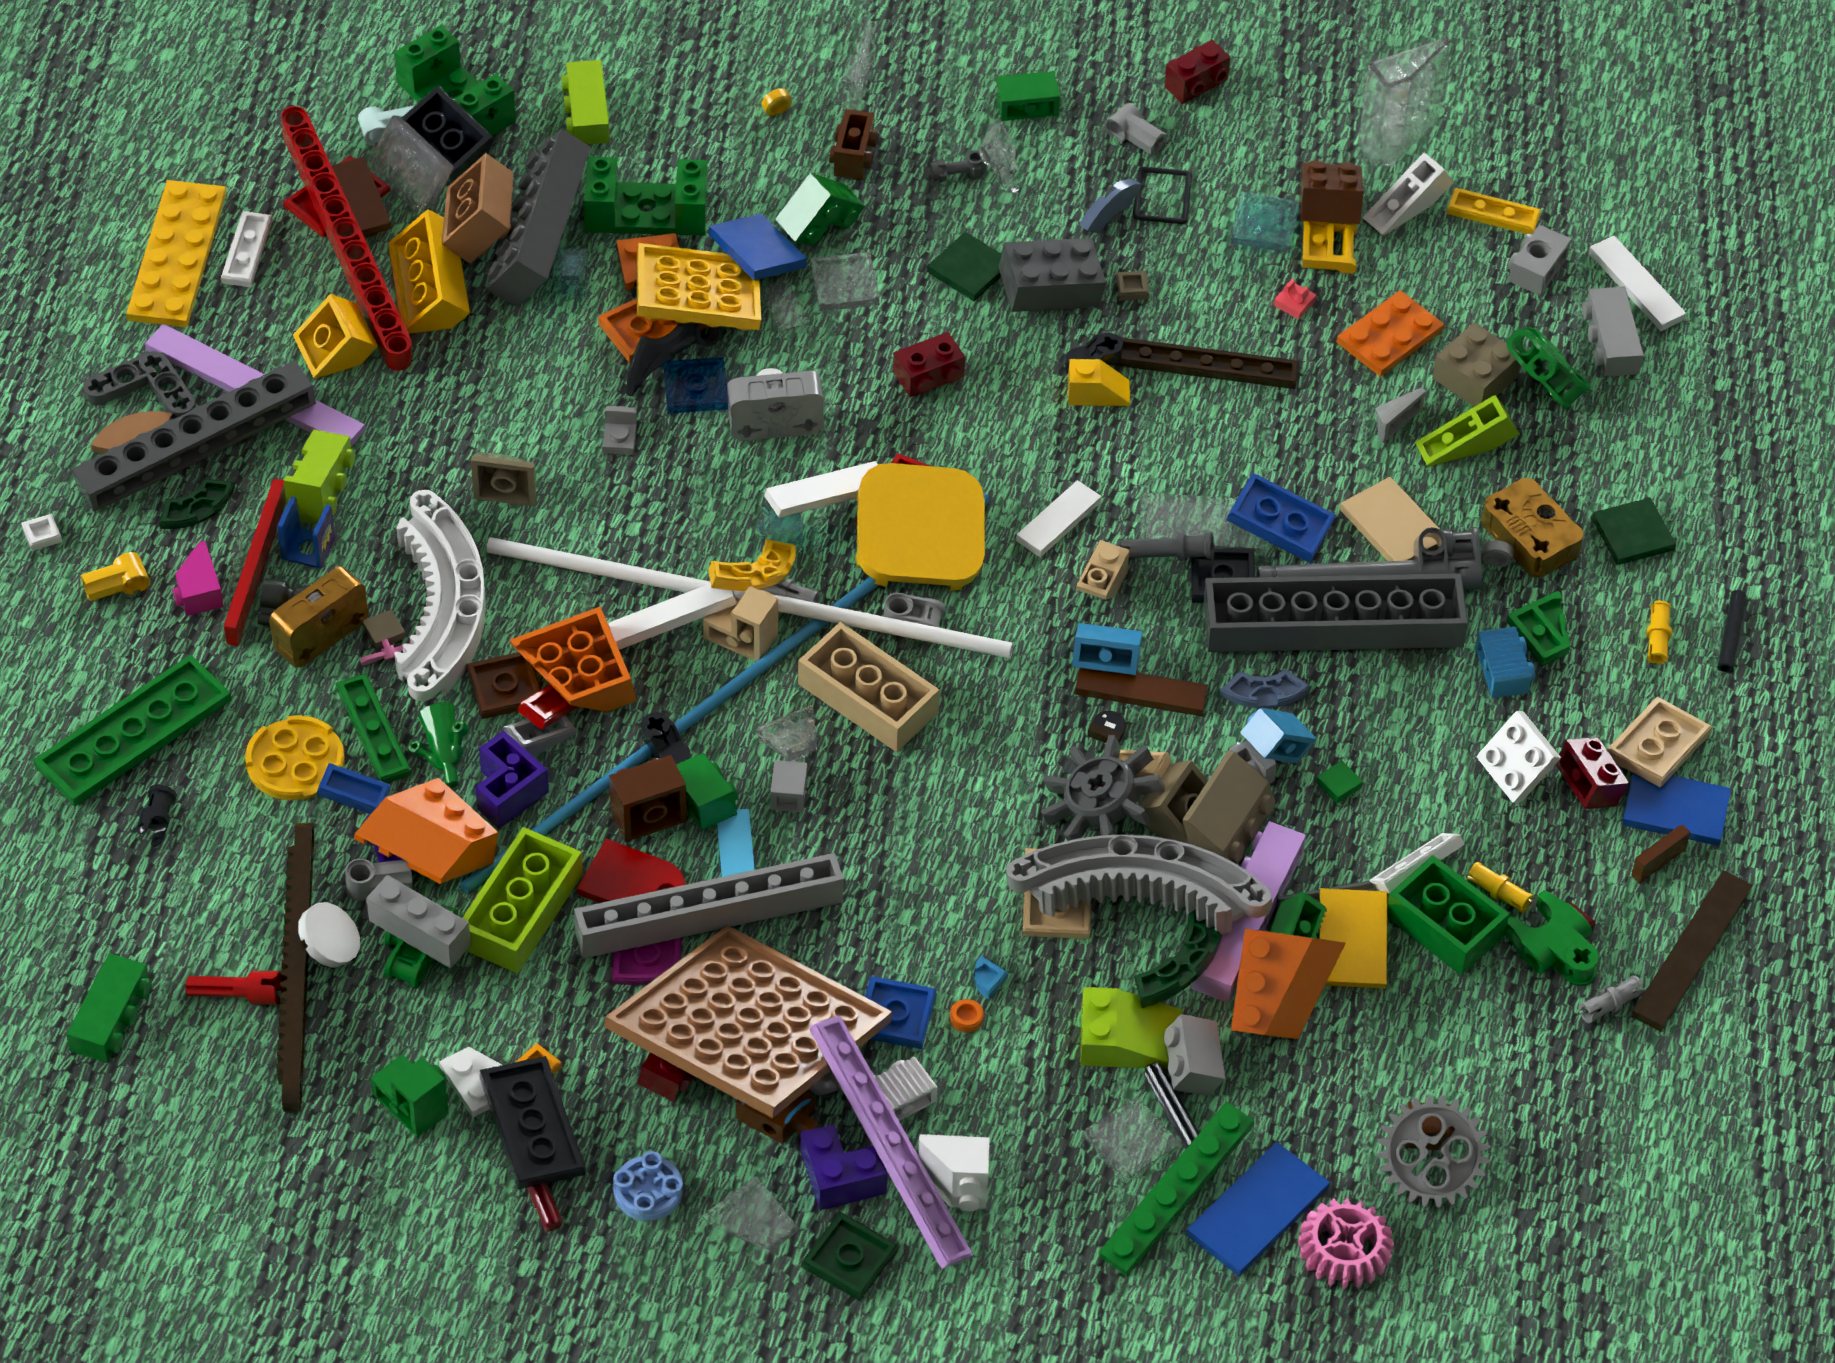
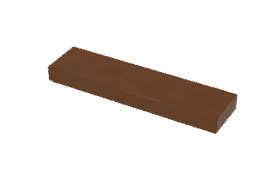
M1080 668L1075 695L1202 716L1208 685L1137 672L1136 675Z

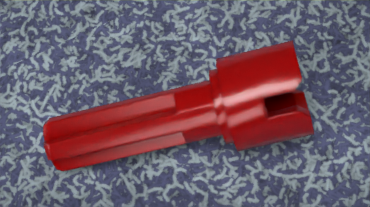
M251 971L247 977L189 976L185 982V992L188 996L246 998L251 1005H279L280 997L275 994V991L281 990V972Z

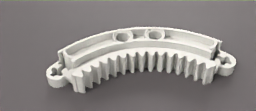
M419 490L410 497V511L413 518L410 521H407L404 517L401 518L396 530L398 546L400 548L405 546L406 554H412V561L414 563L417 562L418 570L422 571V578L425 580L427 589L426 607H424V616L420 618L421 626H416V635L410 636V644L404 643L402 645L403 653L396 651L394 654L396 672L401 681L404 682L407 679L409 695L417 701H427L432 699L441 690L445 696L466 671V664L472 661L484 628L486 599L483 567L478 549L470 532L459 516L439 496L430 490Z

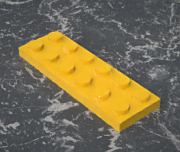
M173 180L166 181L127 309V321L188 327L227 194L226 186Z

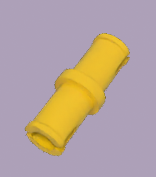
M1660 600L1655 601L1650 606V625L1646 630V636L1649 639L1647 660L1650 663L1664 664V661H1668V640L1672 637V628L1669 626L1671 605L1666 601Z
M1476 862L1471 867L1467 880L1490 892L1491 898L1495 900L1501 899L1521 913H1525L1529 909L1534 895L1513 884L1510 877L1505 874L1500 876L1480 862Z

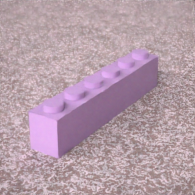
M1271 821L1268 822L1264 832L1258 831L1252 845L1254 852L1251 857L1246 856L1241 867L1255 876L1270 890L1272 909L1270 913L1261 918H1253L1244 914L1243 917L1232 922V932L1222 934L1215 957L1200 977L1192 983L1191 989L1224 1002H1230L1237 988L1245 928L1265 931L1277 907V900L1283 895L1304 853L1305 834Z

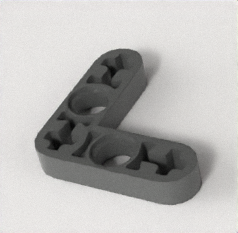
M158 351L147 352L86 379L83 385L86 400L94 405L105 404L149 385L166 412L173 414V419L196 407L194 397L167 357ZM154 363L155 366H159L160 374L157 375L154 367L149 365ZM123 375L134 377L132 381L127 383L118 381ZM166 383H172L176 385V387L170 391H163L160 389V387ZM98 387L99 390L103 391L98 393L96 390L93 389ZM179 398L181 405L187 408L181 409V407H176L175 399Z

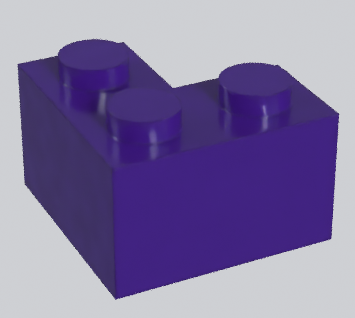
M504 730L479 748L481 772L487 778L475 786L477 809L500 829L549 793L547 768Z
M835 1124L801 1132V1155L819 1210L887 1194V1171L874 1146L844 1153Z

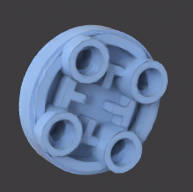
M655 1151L646 1152L643 1156L629 1160L613 1177V1192L618 1207L628 1216L638 1220L651 1221L666 1217L678 1207L683 1196V1180L679 1170L674 1164L662 1158Z

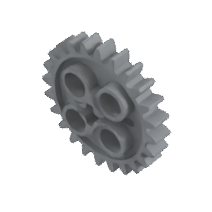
M1426 1094L1425 1104L1422 1105L1416 1097H1413V1108L1411 1109L1403 1103L1399 1104L1402 1115L1399 1117L1390 1113L1389 1117L1394 1122L1393 1126H1381L1388 1133V1137L1377 1139L1378 1143L1386 1146V1150L1376 1153V1156L1386 1158L1387 1163L1379 1169L1380 1171H1391L1392 1173L1386 1180V1183L1398 1182L1399 1185L1395 1193L1400 1195L1405 1190H1408L1407 1201L1411 1203L1417 1195L1421 1196V1205L1423 1207H1426L1430 1198H1433L1437 1208L1441 1207L1443 1197H1446L1451 1205L1455 1204V1193H1458L1463 1198H1467L1464 1187L1469 1185L1477 1189L1478 1185L1473 1180V1177L1475 1175L1485 1177L1486 1175L1478 1168L1479 1164L1490 1163L1488 1158L1481 1156V1151L1490 1148V1145L1480 1143V1138L1484 1137L1487 1131H1476L1475 1129L1481 1119L1479 1117L1471 1120L1467 1118L1471 1111L1470 1107L1464 1108L1461 1112L1458 1111L1459 1100L1454 1099L1449 1106H1446L1445 1095H1440L1437 1104L1433 1103L1430 1094ZM1430 1116L1436 1117L1440 1122V1130L1433 1136H1427L1422 1130L1424 1119ZM1450 1126H1453L1454 1132L1438 1148L1441 1156L1439 1158L1430 1157L1422 1170L1417 1175H1413V1169L1428 1154V1150L1425 1148L1428 1143L1432 1145L1437 1144L1445 1131ZM1455 1139H1462L1467 1146L1466 1154L1459 1159L1453 1158L1449 1153V1145ZM1406 1143H1413L1417 1147L1418 1156L1413 1162L1407 1163L1400 1158V1149ZM1432 1166H1440L1444 1170V1179L1438 1185H1431L1427 1181L1426 1173Z

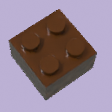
M1318 160L1302 163L1299 189L1300 221L1360 224L1364 193L1362 166H1356L1350 162H1343L1339 165L1326 164Z
M672 755L654 758L647 763L632 768H624L609 775L611 814L625 842L687 822L686 784Z

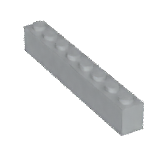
M832 853L575 908L574 932L582 958L584 959L722 929L726 925L732 927L843 903L844 878L836 855Z

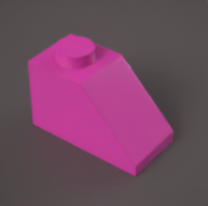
M199 542L176 572L177 587L172 588L176 606L183 605L186 616L224 607L221 588L206 542Z

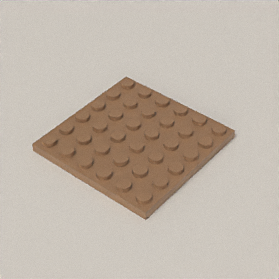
M726 925L605 1016L604 1027L773 1118L831 1071L809 1030L814 1023L840 1015L859 1048L891 1022L892 1011Z

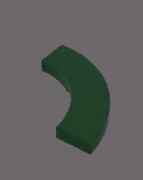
M1196 910L1188 915L1187 931L1182 941L1183 945L1174 957H1169L1157 967L1134 976L1142 1008L1155 1005L1180 993L1200 977L1215 957L1222 934H1220V931L1215 930V925L1214 927L1207 928L1206 919L1198 922L1196 920Z

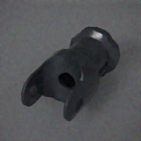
M160 784L150 786L147 806L141 811L136 827L138 834L146 832L148 828L155 832L151 842L153 847L161 844L170 822L168 814L171 805L175 804L177 793L172 788Z

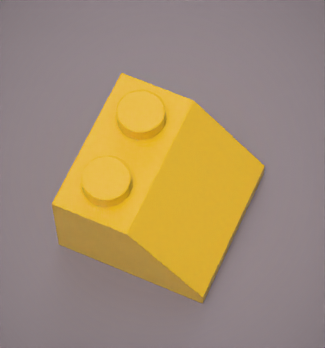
M330 294L293 334L304 360L315 379L361 365L378 347L358 304Z

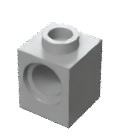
M774 760L770 791V810L803 813L807 786V763L795 760Z

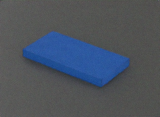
M1276 1142L1187 1228L1186 1235L1240 1277L1329 1189L1330 1182Z

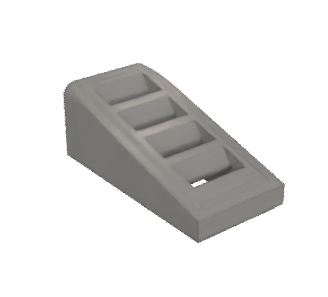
M563 716L555 721L560 729L555 730L549 725L544 728L547 732L546 734H543L540 728L528 719L505 726L504 731L534 757L575 735L577 729L566 716ZM531 733L534 738H530L528 734Z

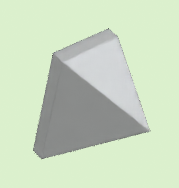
M1419 388L1375 408L1378 439L1382 443L1423 410L1426 390Z

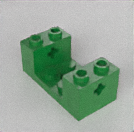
M442 25L394 52L397 84L418 103L436 86H439L450 97L457 96L453 100L491 136L516 122L514 90L497 74L480 83L461 66L459 40Z
M617 157L587 158L584 192L585 232L663 235L676 233V235L706 236L708 160L677 159L676 184L618 182ZM644 205L654 207L649 212L641 211L639 208Z

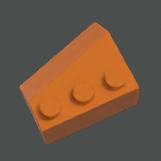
M439 778L385 797L354 834L356 841L362 844L369 841L379 846L378 852L390 857L394 854L408 861V868L439 884L493 864L498 831Z

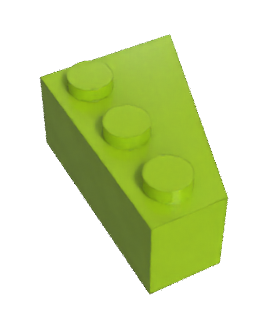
M314 429L302 448L303 460H295L293 469L296 472L293 476L286 475L284 488L287 504L291 496L297 498L299 520L317 524L326 505L332 506L334 516L337 508L336 496L338 491L343 492L345 488V472L347 468L353 467L355 450L351 449L350 436Z

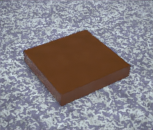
M519 652L466 664V670L481 719L517 712L521 702L541 690L535 668Z

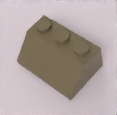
M1227 751L1182 821L1189 844L1211 851L1237 863L1243 858L1246 847L1252 838L1256 837L1267 815L1272 813L1275 806V798L1272 795L1269 781L1234 751Z

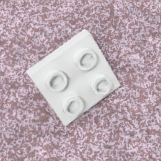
M1516 711L1476 756L1509 799L1517 804L1528 796L1561 759L1559 754L1523 711Z

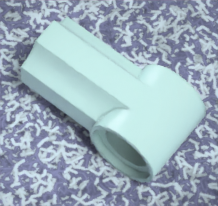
M414 106L384 112L379 107H368L362 110L358 115V121L365 142L370 146H374L378 142L384 144L388 142L390 136L399 135L394 124Z

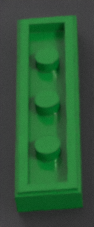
M364 673L337 682L336 689L378 780L390 783L411 776V768L367 674Z

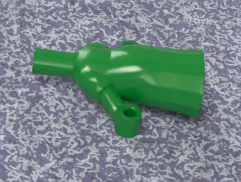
M438 702L427 706L418 714L431 751L427 750L426 746L418 740L411 742L408 748L415 755L428 759V762L434 768L443 770L446 785L449 788H453L459 785L456 765L463 755L462 740L468 734L469 726L461 720L456 722V707L454 703Z

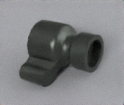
M265 578L261 588L258 624L270 626L269 619L271 614L307 587L298 585L295 588H291L288 582L284 580Z

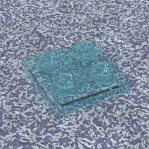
M1241 192L1231 243L1290 253L1300 201Z

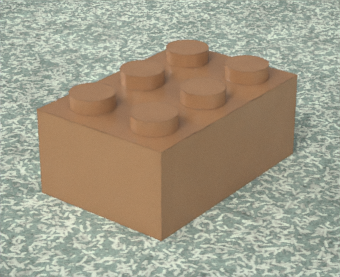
M487 153L450 184L446 192L442 245L468 263L473 262L478 256H484L490 246L496 240L503 239L511 228L513 172Z

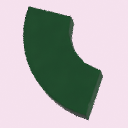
M203 478L199 487L189 495L166 499L159 521L160 529L185 528L211 518L230 500L235 489V482Z

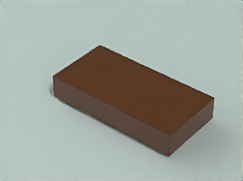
M1683 824L1679 825L1635 858L1631 876L1640 884L1685 851L1690 831Z

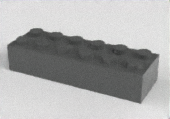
M562 129L553 137L548 136L541 145L538 152L533 151L527 158L525 166L528 167L527 172L518 183L520 192L511 204L513 213L510 217V231L498 244L495 254L498 255L497 260L488 271L490 280L487 290L514 306L522 304L548 279L591 149L589 145Z

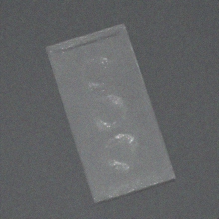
M1141 493L1139 539L1176 538L1180 533H1186L1187 536L1205 535L1206 532H1212L1215 548L1254 549L1255 555H1265L1266 540L1226 520L1237 498Z

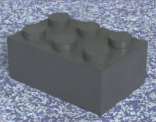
M1092 238L1004 243L999 270L1012 312L1100 306L1106 281Z

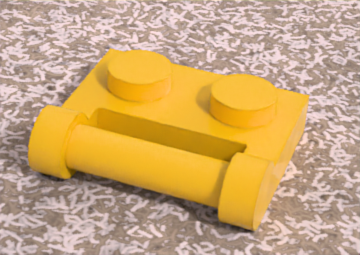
M1304 221L1302 268L1339 270L1340 273L1353 274L1356 271L1354 235L1357 233V224ZM1334 232H1340L1342 235V256L1333 255Z

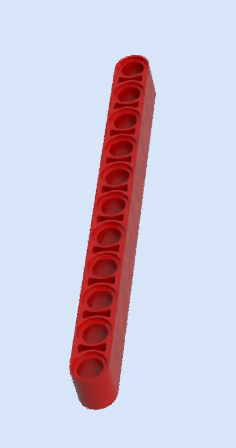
M299 106L288 107L281 114L282 133L285 144L385 364L392 370H405L413 361L411 338L308 113Z

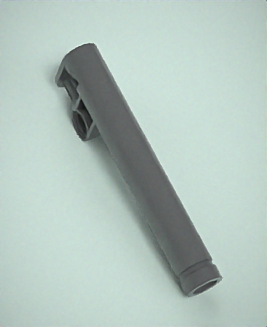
M1471 527L1470 532H1452L1451 529L1426 528L1414 541V560L1274 565V567L1270 565L1257 566L1256 577L1461 573L1463 590L1480 589L1482 584V567L1478 527ZM1431 537L1435 539L1437 550H1427L1423 546V538Z

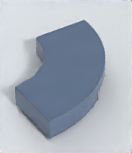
M1126 179L1112 186L1113 191L1107 197L1100 196L1093 203L1081 220L1080 226L1087 231L1096 233L1102 231L1114 215L1126 210L1130 206L1142 184L1134 179Z
M1287 669L1268 677L1251 676L1239 671L1220 690V696L1246 707L1276 708L1301 699L1310 692L1311 686Z

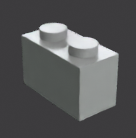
M1181 1014L1166 1029L1164 1034V1043L1167 1046L1169 1059L1168 1071L1171 1075L1173 1090L1204 1096L1211 1095L1225 1080L1217 1021Z

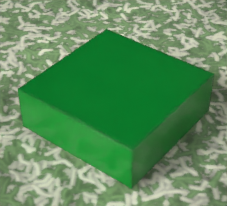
M1342 760L1317 775L1316 783L1336 803L1341 802L1360 790L1363 785V781Z

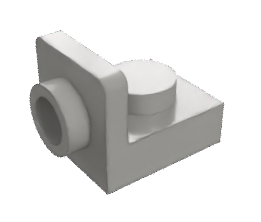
M606 406L602 445L603 453L634 455L637 409L624 406Z
M1248 740L1243 743H1236L1229 749L1237 753L1265 777L1269 783L1275 781L1277 763L1272 759L1264 758Z

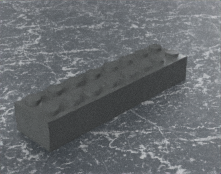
M1461 573L1206 578L1203 603L1208 652L1464 647L1468 622Z

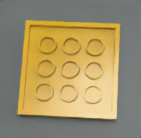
M638 243L637 316L650 320H675L678 323L684 324L689 322L701 323L710 327H735L742 331L760 330V280H753L727 253Z

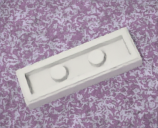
M242 211L221 275V283L245 287L252 286L273 221L272 215Z
M1077 480L1017 534L1016 541L1037 556L1042 557L1101 503V496Z
M1441 833L1369 881L1372 882L1374 891L1391 893L1432 855L1442 860L1465 844L1460 834Z

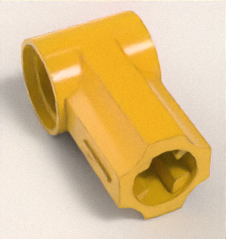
M135 552L119 555L114 560L113 565L81 575L86 595L90 601L122 591L132 595L134 594L133 591L139 589L144 591L150 585V579L141 558Z

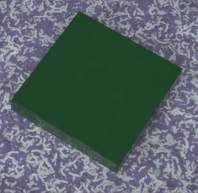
M965 231L927 265V273L970 300L975 301L1001 277L999 263L1002 254Z
M1651 497L1593 512L1592 520L1617 565L1675 550L1676 543Z
M839 1212L803 1259L801 1268L861 1301L897 1253L899 1245Z

